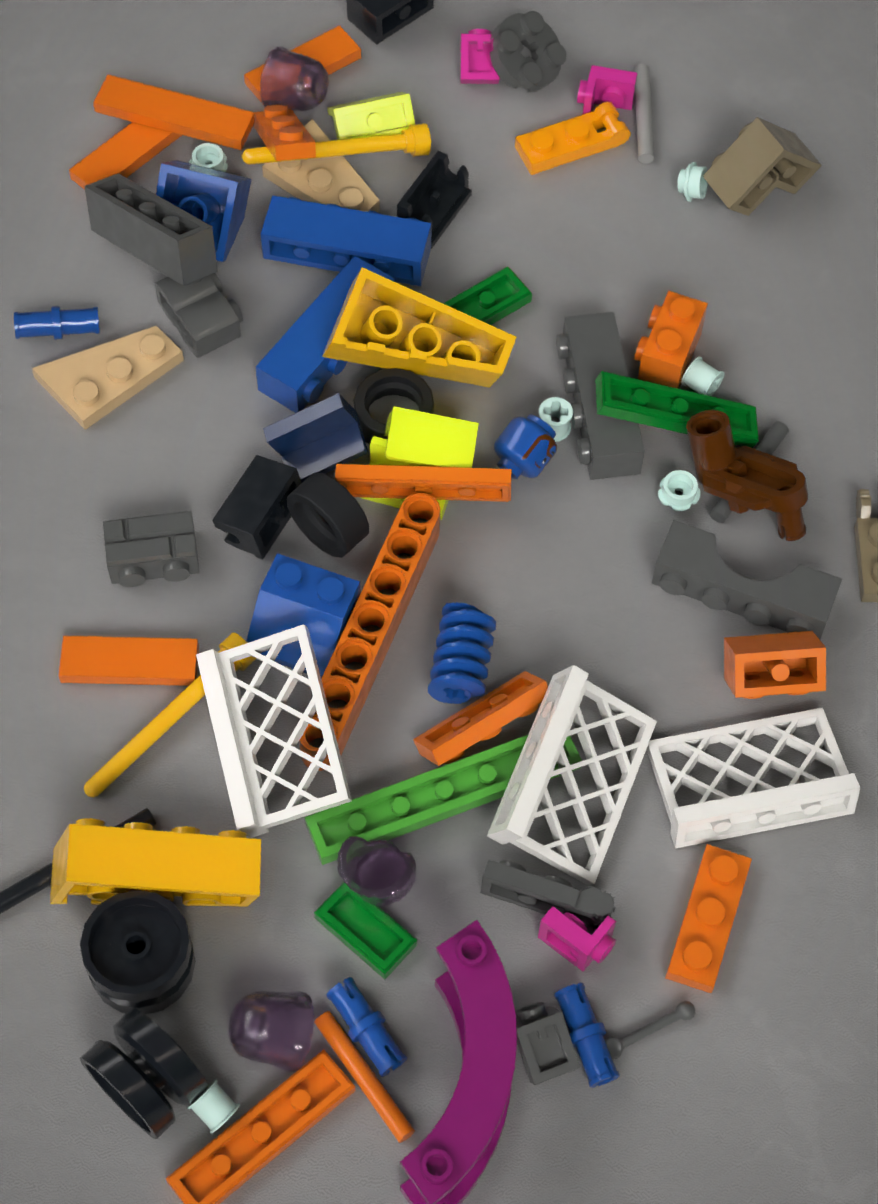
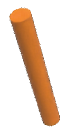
M330 1011L321 1014L314 1021L317 1028L397 1141L401 1143L414 1134L415 1129Z

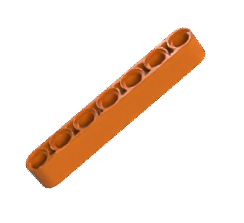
M414 493L403 501L321 678L327 704L337 699L347 702V705L341 708H331L328 706L340 755L343 753L439 538L440 505L435 497L428 493ZM418 518H423V519H426V520H428V521H427V522H423V523H418V522H415V521H413V520H414V519H418ZM407 553L411 554L412 557L404 559L397 557V555ZM384 589H393L397 591L396 593L391 595H385L380 593V591ZM368 625H376L381 629L368 632L362 628ZM351 662H359L364 665L356 670L345 667V665ZM316 710V712H315L314 716L312 717V719H314L315 721L319 722V718H318V714H317V710ZM308 724L299 740L300 750L315 757L319 748L313 747L309 743L314 739L323 738L322 730ZM327 754V756L325 757L323 763H325V764H327L328 766H330V762H329V758H328V754ZM301 757L304 764L309 767L311 762Z

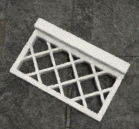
M303 624L219 653L211 649L196 654L237 830L245 832L253 838L268 833V828L352 801L307 626ZM299 640L302 655L293 671L275 662L283 645ZM268 651L266 657L260 653ZM253 656L262 661V664L250 685L237 679L234 662ZM271 667L289 676L277 699L258 690ZM305 668L307 671L308 679L301 676ZM298 681L311 687L313 695L303 714L285 704ZM240 687L246 690L243 697L241 696ZM255 695L273 704L260 728L249 723L246 716V710ZM282 709L300 719L287 743L269 734ZM316 710H317L319 722H317V721H315L314 719H312V717L314 716ZM308 724L322 730L324 738L315 757L295 748ZM250 730L257 733L253 741ZM265 738L284 748L271 772L258 766L256 754ZM292 753L311 762L298 787L279 777ZM327 754H328L330 766H328L327 764L323 763V761H324L325 757L327 756ZM319 768L333 774L337 793L317 798L306 791ZM260 773L267 776L264 784L262 783ZM276 782L295 792L284 810L270 814L266 799ZM303 797L311 800L299 805Z
M572 665L552 676L487 837L502 845L510 842L589 886L595 884L657 721L587 681L589 673ZM584 695L596 702L602 720L586 725L579 707ZM623 718L640 727L634 744L625 747L615 721ZM572 723H574L575 729L570 730ZM604 725L613 751L597 756L588 730ZM578 734L587 760L570 765L563 746L567 737ZM631 750L628 757L626 752ZM616 756L622 775L618 784L608 787L599 761ZM556 763H557L558 766H559V769L554 770L555 765H556ZM589 765L598 791L581 796L572 770ZM561 774L570 801L553 806L547 785L551 777ZM616 790L615 793H614V796H613V798H612L610 792ZM600 796L606 816L602 825L592 828L583 801ZM541 803L543 810L537 812ZM572 805L582 832L565 838L555 811ZM543 815L546 817L554 842L542 845L527 836L534 818ZM600 831L599 834H598V837H597V839H596V836H595L594 833ZM584 837L590 853L586 868L573 862L567 842ZM556 847L558 853L551 850V848Z
M823 707L649 741L646 749L671 823L670 834L675 849L855 813L860 786L855 773H848ZM815 724L820 737L815 745H812L792 734L798 727ZM765 734L778 742L769 754L749 744L751 738L756 735ZM721 742L733 748L734 751L727 761L723 762L704 752L708 745ZM785 745L808 755L800 768L777 758ZM678 751L690 758L683 769L679 771L664 763L661 754ZM741 753L763 763L755 777L733 767ZM814 759L832 767L835 777L819 779L807 773V770ZM697 762L719 772L710 786L689 776ZM770 767L793 778L788 786L775 788L762 780ZM726 776L748 787L743 795L732 797L717 789ZM669 778L672 779V780H674V782L672 783V785H671V783H670ZM684 785L703 796L696 804L678 807L675 794L680 786Z

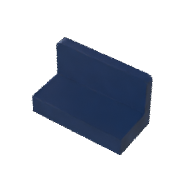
M340 393L263 428L267 443L282 456L285 465L297 468L302 483L313 473L325 474L336 469V464H347L368 453L357 412Z

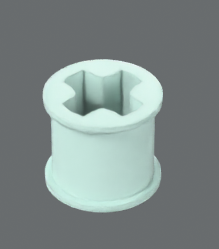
M698 356L685 371L681 384L683 386L687 385L699 394L712 396L722 383L725 372L718 371L704 362L702 357Z
M552 397L543 401L539 408L540 419L556 432L555 442L564 440L571 431L570 420L573 416L571 404L559 397ZM551 417L559 418V422L551 421Z
M217 1079L208 1085L209 1088L191 1106H187L188 1110L192 1109L210 1128L209 1132L211 1134L219 1129L240 1107V1104H236L217 1084Z

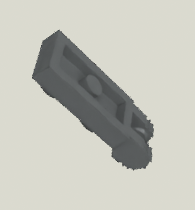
M488 860L482 878L480 890L482 894L546 914L553 906L563 914L569 912L575 915L587 928L592 927L593 930L597 929L608 915L611 917V913L616 908L614 907V897L611 896V893H607L606 890L603 892L600 888L590 886L580 891L573 888L570 882L561 877L548 875L543 878L526 872L522 865L509 860H502L499 863Z

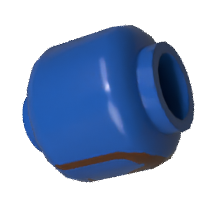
M529 414L527 418L522 416L514 417L494 443V451L500 458L497 466L500 469H512V478L516 480L520 475L527 478L538 477L556 454L557 444L554 440L556 432L535 415Z

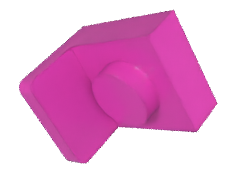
M472 29L468 31V34H461L460 84H499V76L490 59L494 38L490 40V30Z
M591 65L588 81L581 80L578 90L577 103L584 104L583 114L592 112L593 104L600 105L604 102H612L616 108L632 110L637 72Z
M552 906L541 919L538 938L584 972L593 960L600 964L613 949L616 940L612 935L616 921L608 915L595 932L590 935L587 932V927L578 917L569 912L563 914Z

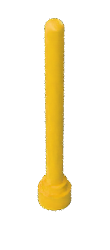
M423 123L409 125L408 129H403L401 134L315 142L316 158L403 150L404 153H410L412 157L426 156L431 151L430 131L428 125ZM267 147L248 148L242 153V160L248 165L283 162L276 161Z
M232 632L219 644L220 650L218 653L246 644L247 641L237 633ZM250 656L235 661V671H244L256 658ZM201 674L85 783L84 792L87 796L92 798L99 796L205 696Z

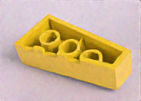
M362 267L351 284L322 357L385 369L398 368L418 375L490 388L503 374L517 337Z
M99 819L76 820L75 824L70 823L53 848L50 904H67L68 895H87L91 899V905H100L113 895L140 890L157 893L171 902L174 901V896H182V904L185 906L248 907L260 896L261 839L247 838L245 832L236 830L221 831L216 836L200 834V829L188 826L175 827L171 829V832L153 830L151 824L141 822L127 823L124 825V828L105 826V822Z

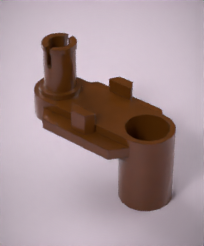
M706 410L692 416L687 422L686 428L697 479L703 484L704 492L728 500L729 509L739 514L747 512L749 509L754 511L761 509L773 511L776 513L779 537L781 539L785 537L786 541L801 539L806 534L802 507L808 501L806 478L802 472L798 471L797 464L748 446L735 448L730 419L722 411Z

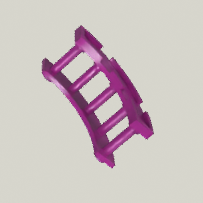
M475 920L436 947V952L446 965L448 971L435 979V987L444 999L453 1018L462 1049V1068L455 1091L444 1114L429 1135L400 1161V1165L409 1176V1179L400 1186V1191L409 1204H461L471 1193L488 1162L494 1155L506 1121L516 1062V1013L511 988L503 964L492 941L478 920Z

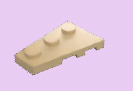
M313 119L304 126L315 142L330 141ZM344 156L265 163L262 166L264 178L302 201L325 205L335 204L342 208L365 212H378L380 210V200Z
M157 326L34 367L32 372L34 378L86 430L183 362L184 358L182 350Z

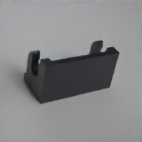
M440 151L436 152L397 204V217L415 218L431 223V249L472 195V190L468 188L469 173L467 168L462 165L457 171V175L452 173L448 168V155Z
M259 455L255 456L212 520L216 528L226 533L228 532L224 539L226 543L254 554L259 559L263 560L291 518L287 507V497L302 484L297 468Z

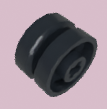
M140 890L113 895L98 905L84 924L80 941L84 967L89 974L92 986L103 1002L119 1012L127 1013L131 1008H136L145 1015L163 1011L179 1000L191 983L196 960L186 919L175 904L154 892Z
M131 1008L113 1025L116 1040L126 1054L111 1042L98 1040L79 1059L90 1076L110 1099L153 1139H158L176 1121L173 1107L161 1091L176 1103L191 1106L209 1087L199 1069L175 1040L143 1012L136 1008Z

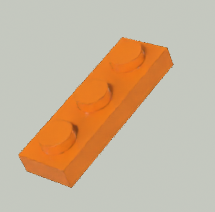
M269 105L264 107V111L254 112V128L276 161L316 158L315 140L292 109H287V106Z
M527 671L520 673L414 738L413 741L419 754L437 766L458 760L463 756L464 750L479 741L497 736L502 731L503 726L517 717H525L534 713L539 708V704L542 703L548 685L545 680Z
M706 844L665 976L666 979L710 994L712 993L752 858Z

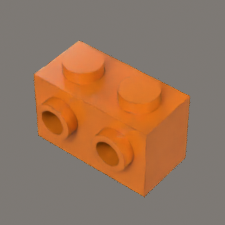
M668 291L663 305L655 304L648 322V328L652 329L649 338L641 337L634 360L640 361L639 380L680 388L682 377L689 366L702 334L708 303Z
M813 631L724 637V680L735 698L756 699L767 695H804L809 692L826 691V647Z

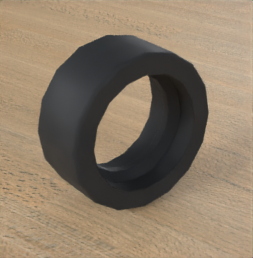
M392 368L379 370L363 380L357 387L353 403L366 443L370 445L373 436L384 439L388 438V436H385L386 424L376 421L369 414L370 405L384 396L398 395L407 397L418 405L420 412L434 414L432 390L423 378L411 371Z
M313 473L287 497V507L299 529L320 550L333 557L343 558L369 534L367 517L357 500L339 482L323 473Z

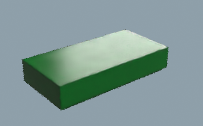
M347 879L314 912V917L320 924L384 980L417 946L416 938Z

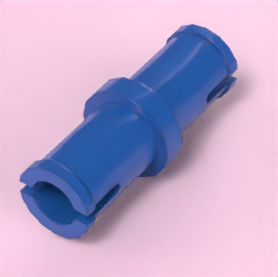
M51 306V311L14 312L16 339L54 336V340L63 339V335L100 334L98 307L60 310V306Z
M353 977L346 978L343 981L345 984L343 987L339 982L328 991L326 996L332 1001L350 1028L348 1035L353 1042L359 1041L378 1069L379 1075L384 1077L390 1073V1068L393 1071L399 1068L407 1060V1056L402 1053L383 1025L385 1018L380 1011L374 1012L355 984Z
M572 984L557 991L554 994L555 999L558 1001L567 1023L573 1047L577 1049L588 1077L590 1088L602 1086L619 1078V1071L616 1070L603 1037L607 1031L602 1022H597L585 992L584 984Z

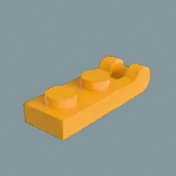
M604 102L592 112L516 136L515 148L529 173L533 175L620 146L630 138L631 133L627 125L623 121L618 120L619 112L612 102ZM604 127L606 129L605 131L599 133L596 131Z

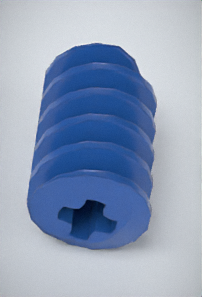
M453 602L446 603L442 607L443 617L439 623L440 633L436 639L437 649L433 655L434 665L430 671L431 681L428 684V693L439 702L461 704L467 702L471 697H479L485 694L486 685L482 680L488 677V668L485 664L491 660V653L488 649L493 646L494 637L490 633L496 630L497 622L493 617L483 613L473 605Z

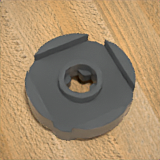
M536 11L509 16L497 25L491 34L490 40L494 38L493 50L490 52L491 63L498 76L507 85L515 89L519 86L529 89L527 92H536L543 89L557 78L561 65L566 61L565 48L560 44L552 28ZM523 45L529 49L532 58L530 56L523 57L521 53L524 49Z

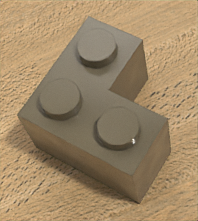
M756 117L753 122L748 123L741 129L738 138L733 144L713 160L711 167L703 175V178L728 209L749 216L776 187L795 194L822 165L795 133Z

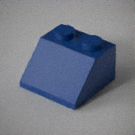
M174 160L161 163L156 195L211 225L213 228L216 260L225 262L245 217L252 179Z
M277 553L260 587L246 640L247 643L304 624L309 629L320 677L322 678L361 594L360 581ZM299 640L283 645L275 662L294 669L302 655ZM268 651L262 652L260 654L266 657Z

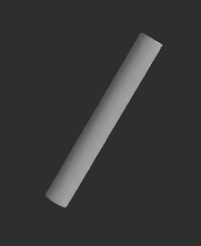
M638 64L634 67V72H637L635 103L638 160L641 163L647 164L654 160L650 74L648 65Z

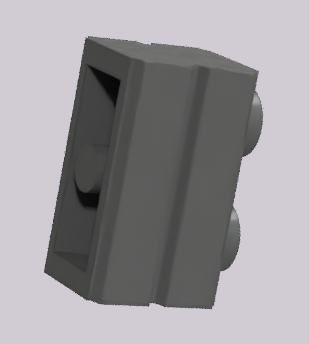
M192 511L103 521L106 562L111 584L120 583L125 587H137L144 584L146 580L158 578L178 582L187 579L190 574L200 573Z

